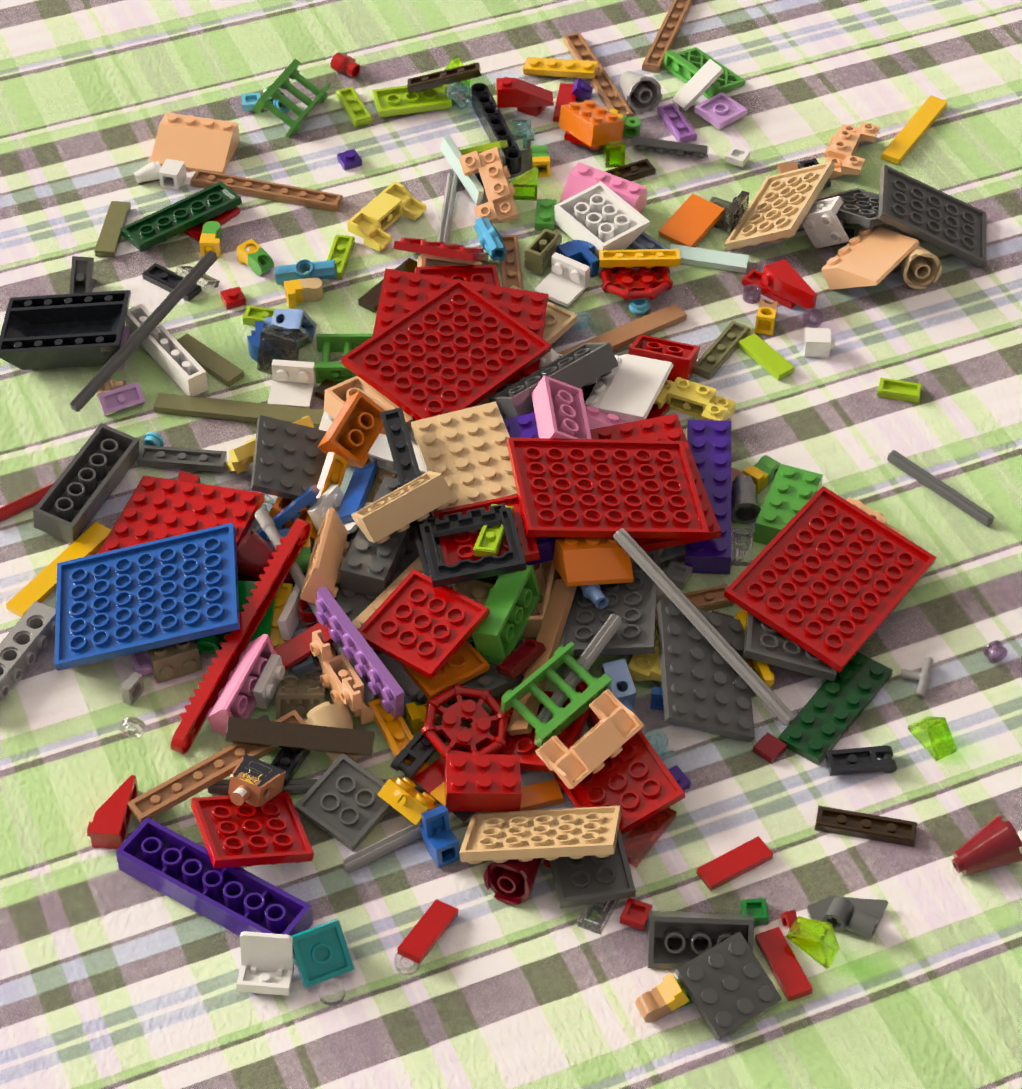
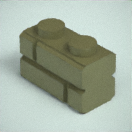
M547 228L544 229L525 250V268L542 274L551 264V257L557 253V246L562 243V235Z

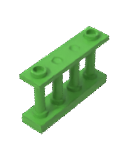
M296 58L264 92L252 109L257 114L263 109L265 111L269 110L287 124L290 129L285 136L288 138L293 132L295 134L298 133L303 126L301 124L319 102L324 103L329 96L327 91L331 87L327 84L321 91L299 74L300 71L297 69L301 62ZM290 78L298 81L317 97L312 101L290 84ZM281 88L289 91L308 107L303 111L281 94ZM277 99L299 116L297 120L294 121L274 106L271 100Z
M316 334L317 352H322V362H315L316 383H322L325 379L341 383L357 376L341 364V362H330L331 352H343L344 356L371 338L373 334Z
M572 641L566 646H560L551 659L514 690L509 689L501 698L500 711L503 714L513 707L536 729L534 743L539 748L552 736H558L590 708L589 704L605 690L611 689L612 679L606 673L600 678H594L572 657L575 645ZM565 663L588 685L587 689L582 693H577L555 670ZM548 678L570 699V704L565 708L559 707L537 685ZM529 692L553 714V718L547 723L539 720L520 701Z

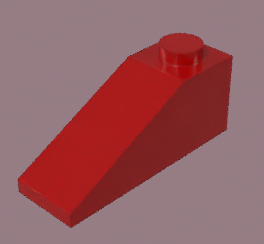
M496 78L497 108L554 106L552 91L517 78Z
M785 259L764 266L762 282L772 293L810 311L815 310L817 294Z
M131 775L95 812L93 821L88 823L87 836L91 838L92 847L117 850L124 843L132 812L128 808V802L135 799L138 794L135 775Z

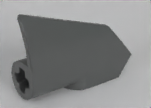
M829 896L808 905L807 911L810 920L834 931L846 929L871 940L887 908L888 901Z

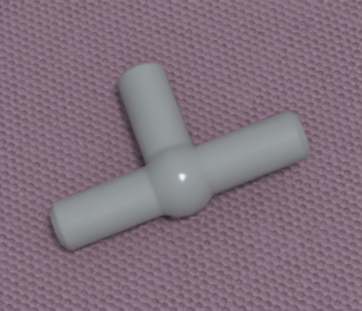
M931 657L924 659L921 672L901 670V678L919 681L915 694L918 698L925 697L927 685L931 680L930 673L933 665Z

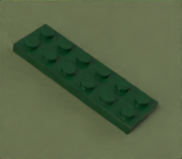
M220 181L120 228L121 234L142 252L211 218H215L219 214L234 209L242 204L241 197Z
M857 652L840 673L837 671L834 682L826 680L778 739L787 744V749L819 766L825 759L826 751H831L891 678L893 670Z

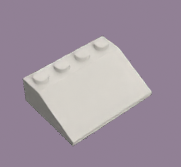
M602 182L554 206L555 224L573 240H583L595 246L594 255L598 259L599 250H625L650 225L648 219Z
M615 355L619 366L612 369L611 374L599 377L591 394L585 401V406H594L601 412L615 414L625 421L644 420L647 418L674 365L672 362L635 355Z

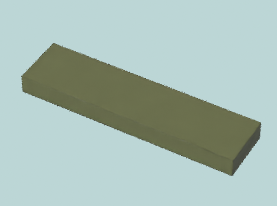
M111 201L94 250L95 256L115 257L122 237L120 228L126 224L131 209L130 202Z
M732 321L696 362L693 374L710 380L738 348L739 341L750 334V328Z
M188 333L177 340L207 373L228 387L244 377L243 370Z

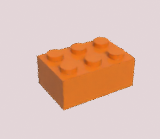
M585 100L582 103L570 102L567 105H561L559 127L566 132H570L574 137L590 147L621 143L625 121L617 117V114L607 111L605 107L597 105L595 101Z

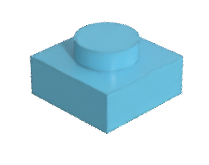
M260 93L242 94L243 111H253L252 109L260 98Z

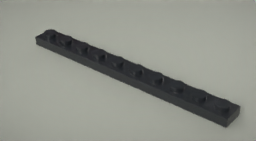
M400 407L380 412L398 481L400 487L421 476L403 410ZM429 512L430 516L427 518H432V512ZM416 519L410 523L424 574L431 578L419 524H423V520L417 521ZM439 537L434 538L440 563L445 564ZM452 584L446 585L447 587L453 589Z

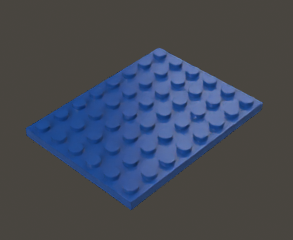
M234 523L57 563L54 665L57 671L240 629L236 528Z

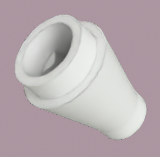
M152 161L135 172L134 176L137 183L158 180V172L161 166L158 161Z

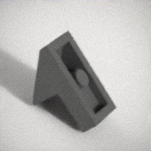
M72 256L69 294L93 291L96 279H93L94 258Z

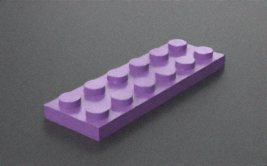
M324 586L318 589L317 601L315 603L317 606L316 617L322 626L326 625L329 629L331 639L335 643L338 642L345 658L347 660L351 659L355 664L354 667L357 674L361 678L364 677L371 693L378 695L381 699L383 709L387 713H391L395 719L402 716L404 712L403 689L327 588Z

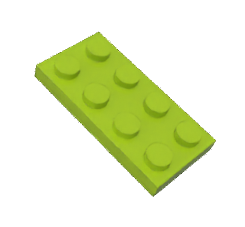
M407 85L372 90V97L379 118L452 108V100L446 85L409 93Z

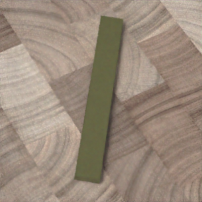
M158 393L154 404L155 413L257 423L259 415L291 423L302 419V417L310 416L315 429H319L324 410L167 393Z

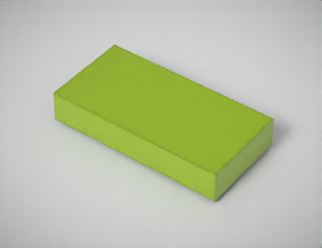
M880 378L877 397L919 403L922 384Z

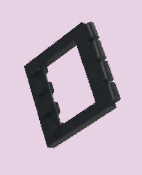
M505 503L489 506V511L486 512L483 507L468 510L465 516H462V512L443 515L444 520H439V516L423 519V524H419L433 588L527 570L511 507H506ZM483 525H487V528L503 525L509 551L505 552L502 556L486 555L477 561L466 559L458 561L457 564L451 566L446 563H440L434 538L479 530Z

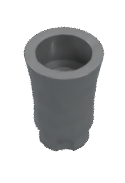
M740 474L732 482L731 518L740 524H750L757 520L761 508L757 498L754 479L752 476Z

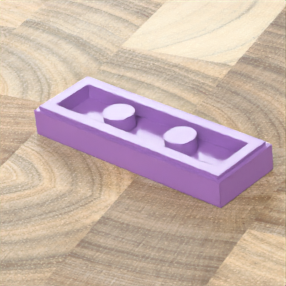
M675 103L657 107L658 115L677 142L688 143L697 140V134Z

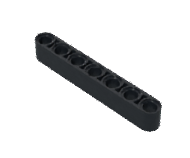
M484 83L472 85L471 104L490 142L507 140L508 147L499 149L503 165L508 167L510 174L519 173L522 161L521 151L499 108H497V104L488 86Z

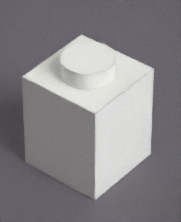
M166 159L158 172L160 188L179 191L187 177L185 162L173 159Z
M805 328L804 357L829 358L830 350H834L835 343L834 337H831L830 329Z

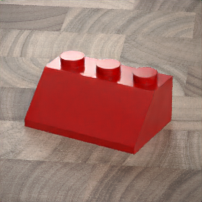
M640 334L629 347L628 354L672 362L674 366L667 380L674 382L677 377L690 380L700 346Z

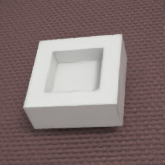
M732 146L725 157V162L743 167L750 158L751 151Z

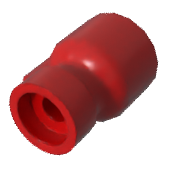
M340 52L333 56L330 67L341 74L347 73L352 78L357 77L361 69L360 65L355 63L354 58Z

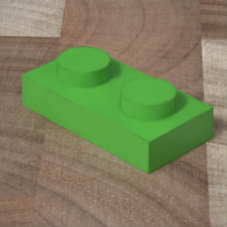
M537 199L535 230L555 229L554 206L557 200Z

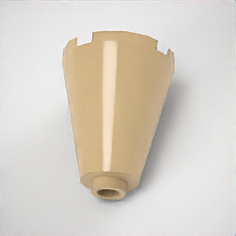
M919 245L900 262L903 280L909 287L914 289L927 288V285L934 284L941 275L942 265L939 258Z
M336 699V704H330L327 701L314 707L306 714L308 719H304L308 725L354 729L351 709L348 704L343 703L342 699ZM325 752L332 762L341 755ZM345 754L355 762L358 760L357 755Z

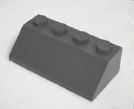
M649 911L648 968L677 969L739 931L753 951V915Z

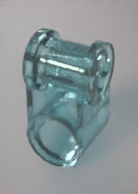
M467 80L451 83L446 87L447 97L449 99L452 98L457 103L459 109L465 108L470 103L471 86Z

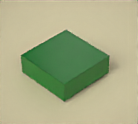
M766 898L740 900L741 914H752L754 925H769Z

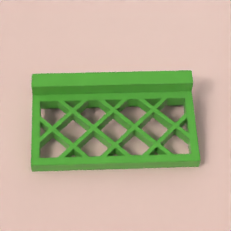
M697 47L679 53L673 50H668L665 53L663 68L686 84L705 65L704 63H707L710 59L724 70L718 77L720 79H716L702 94L708 99L721 92L745 85L743 78Z

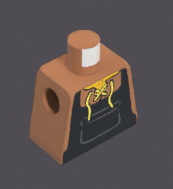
M244 754L230 777L228 794L231 796V801L237 806H241L244 802L255 807L262 806L283 791L286 771Z

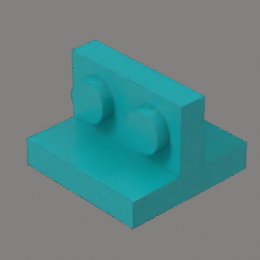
M338 919L292 935L294 965L298 967L305 988L355 970Z

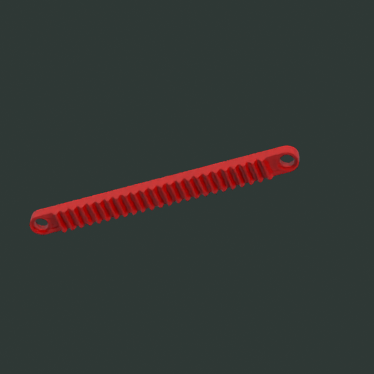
M297 519L287 536L280 538L281 544L276 545L277 552H272L273 559L267 561L269 567L263 568L264 574L259 575L260 582H255L256 589H251L252 596L247 597V604L242 605L243 612H239L240 629L229 631L230 634L224 636L226 642L220 643L222 650H216L217 658L211 659L213 665L207 666L208 673H203L204 681L198 682L200 689H194L195 697L189 698L191 705H185L186 712L180 713L182 721L172 737L171 750L186 754L207 719L209 709L214 706L220 690L224 688L229 679L230 672L235 669L240 654L248 646L306 543L311 531L310 522Z

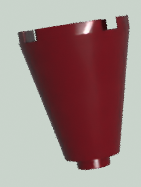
M251 530V534L247 533L236 549L238 573L259 579V575L264 574L263 568L269 567L267 561L273 559L272 552H277L254 530ZM288 573L283 583H291L293 578L290 573Z
M1004 815L995 816L953 853L954 859L951 861L958 873L962 872L966 876L1022 861V854L1019 849L1022 846V841L1009 820L1006 822L1001 820Z
M534 858L526 862L519 861L518 859L508 860L503 863L492 862L486 868L483 877L487 890L491 888L495 893L493 897L508 905H519L521 902L526 901L531 895L542 858Z

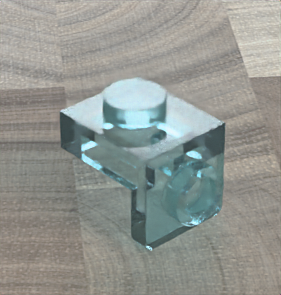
M512 120L513 137H523V149H531V141H534V129H531V120Z

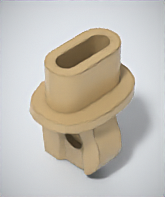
M110 378L97 394L126 386L125 379L116 381L115 378Z

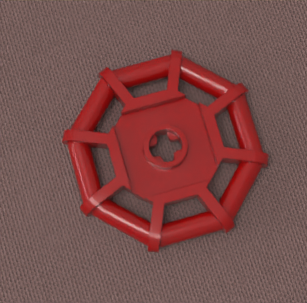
M644 266L603 268L599 273V277L602 279V290L605 293L617 295L623 298L624 301H629V299L654 300L656 296L673 287V282L669 275L670 269L665 266H655L653 268Z
M457 683L435 698L428 699L426 702L427 710L424 727L421 729L422 735L430 740L441 754L442 759L445 760L446 754H493L506 747L507 727L511 717L509 712L503 714L500 711L501 705L491 695L489 689L459 686ZM461 696L476 698L480 700L478 701V703H475L473 700L462 701ZM453 697L455 698L456 703L448 708L441 706ZM485 702L496 716H489L484 710L483 705ZM436 713L442 716V724L439 726H434ZM462 721H468V722H470V723H471V724H470V727H471V728H470V729H468L467 727H463V728H462V727H461ZM498 724L497 735L489 734L491 725ZM438 734H442L449 742V745L446 746ZM485 742L489 743L488 746L484 747L480 751L476 749V747L480 746ZM464 746L470 752L454 750V747Z

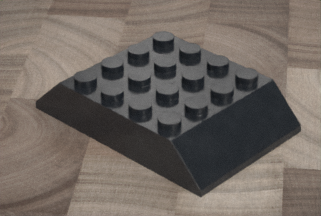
M119 290L9 298L0 333V358L21 370L105 365L120 349L131 291Z

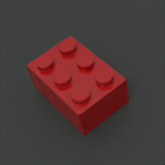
M446 754L444 784L445 807L447 810L453 812L520 811L522 796L520 755Z

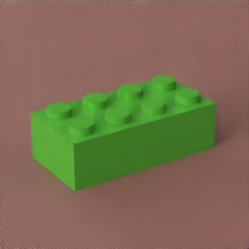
M780 464L755 522L753 542L768 545L821 488L823 474Z
M526 564L527 570L498 575L494 587H491L489 596L485 604H483L489 608L490 614L471 636L475 643V649L488 663L498 665L515 650L529 622V617L532 616L541 598L532 565Z

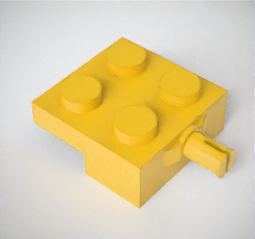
M401 777L388 779L377 794L415 825L422 824L421 813L438 807L434 804L435 799L426 792L421 794L415 789L416 784L407 777L403 779Z

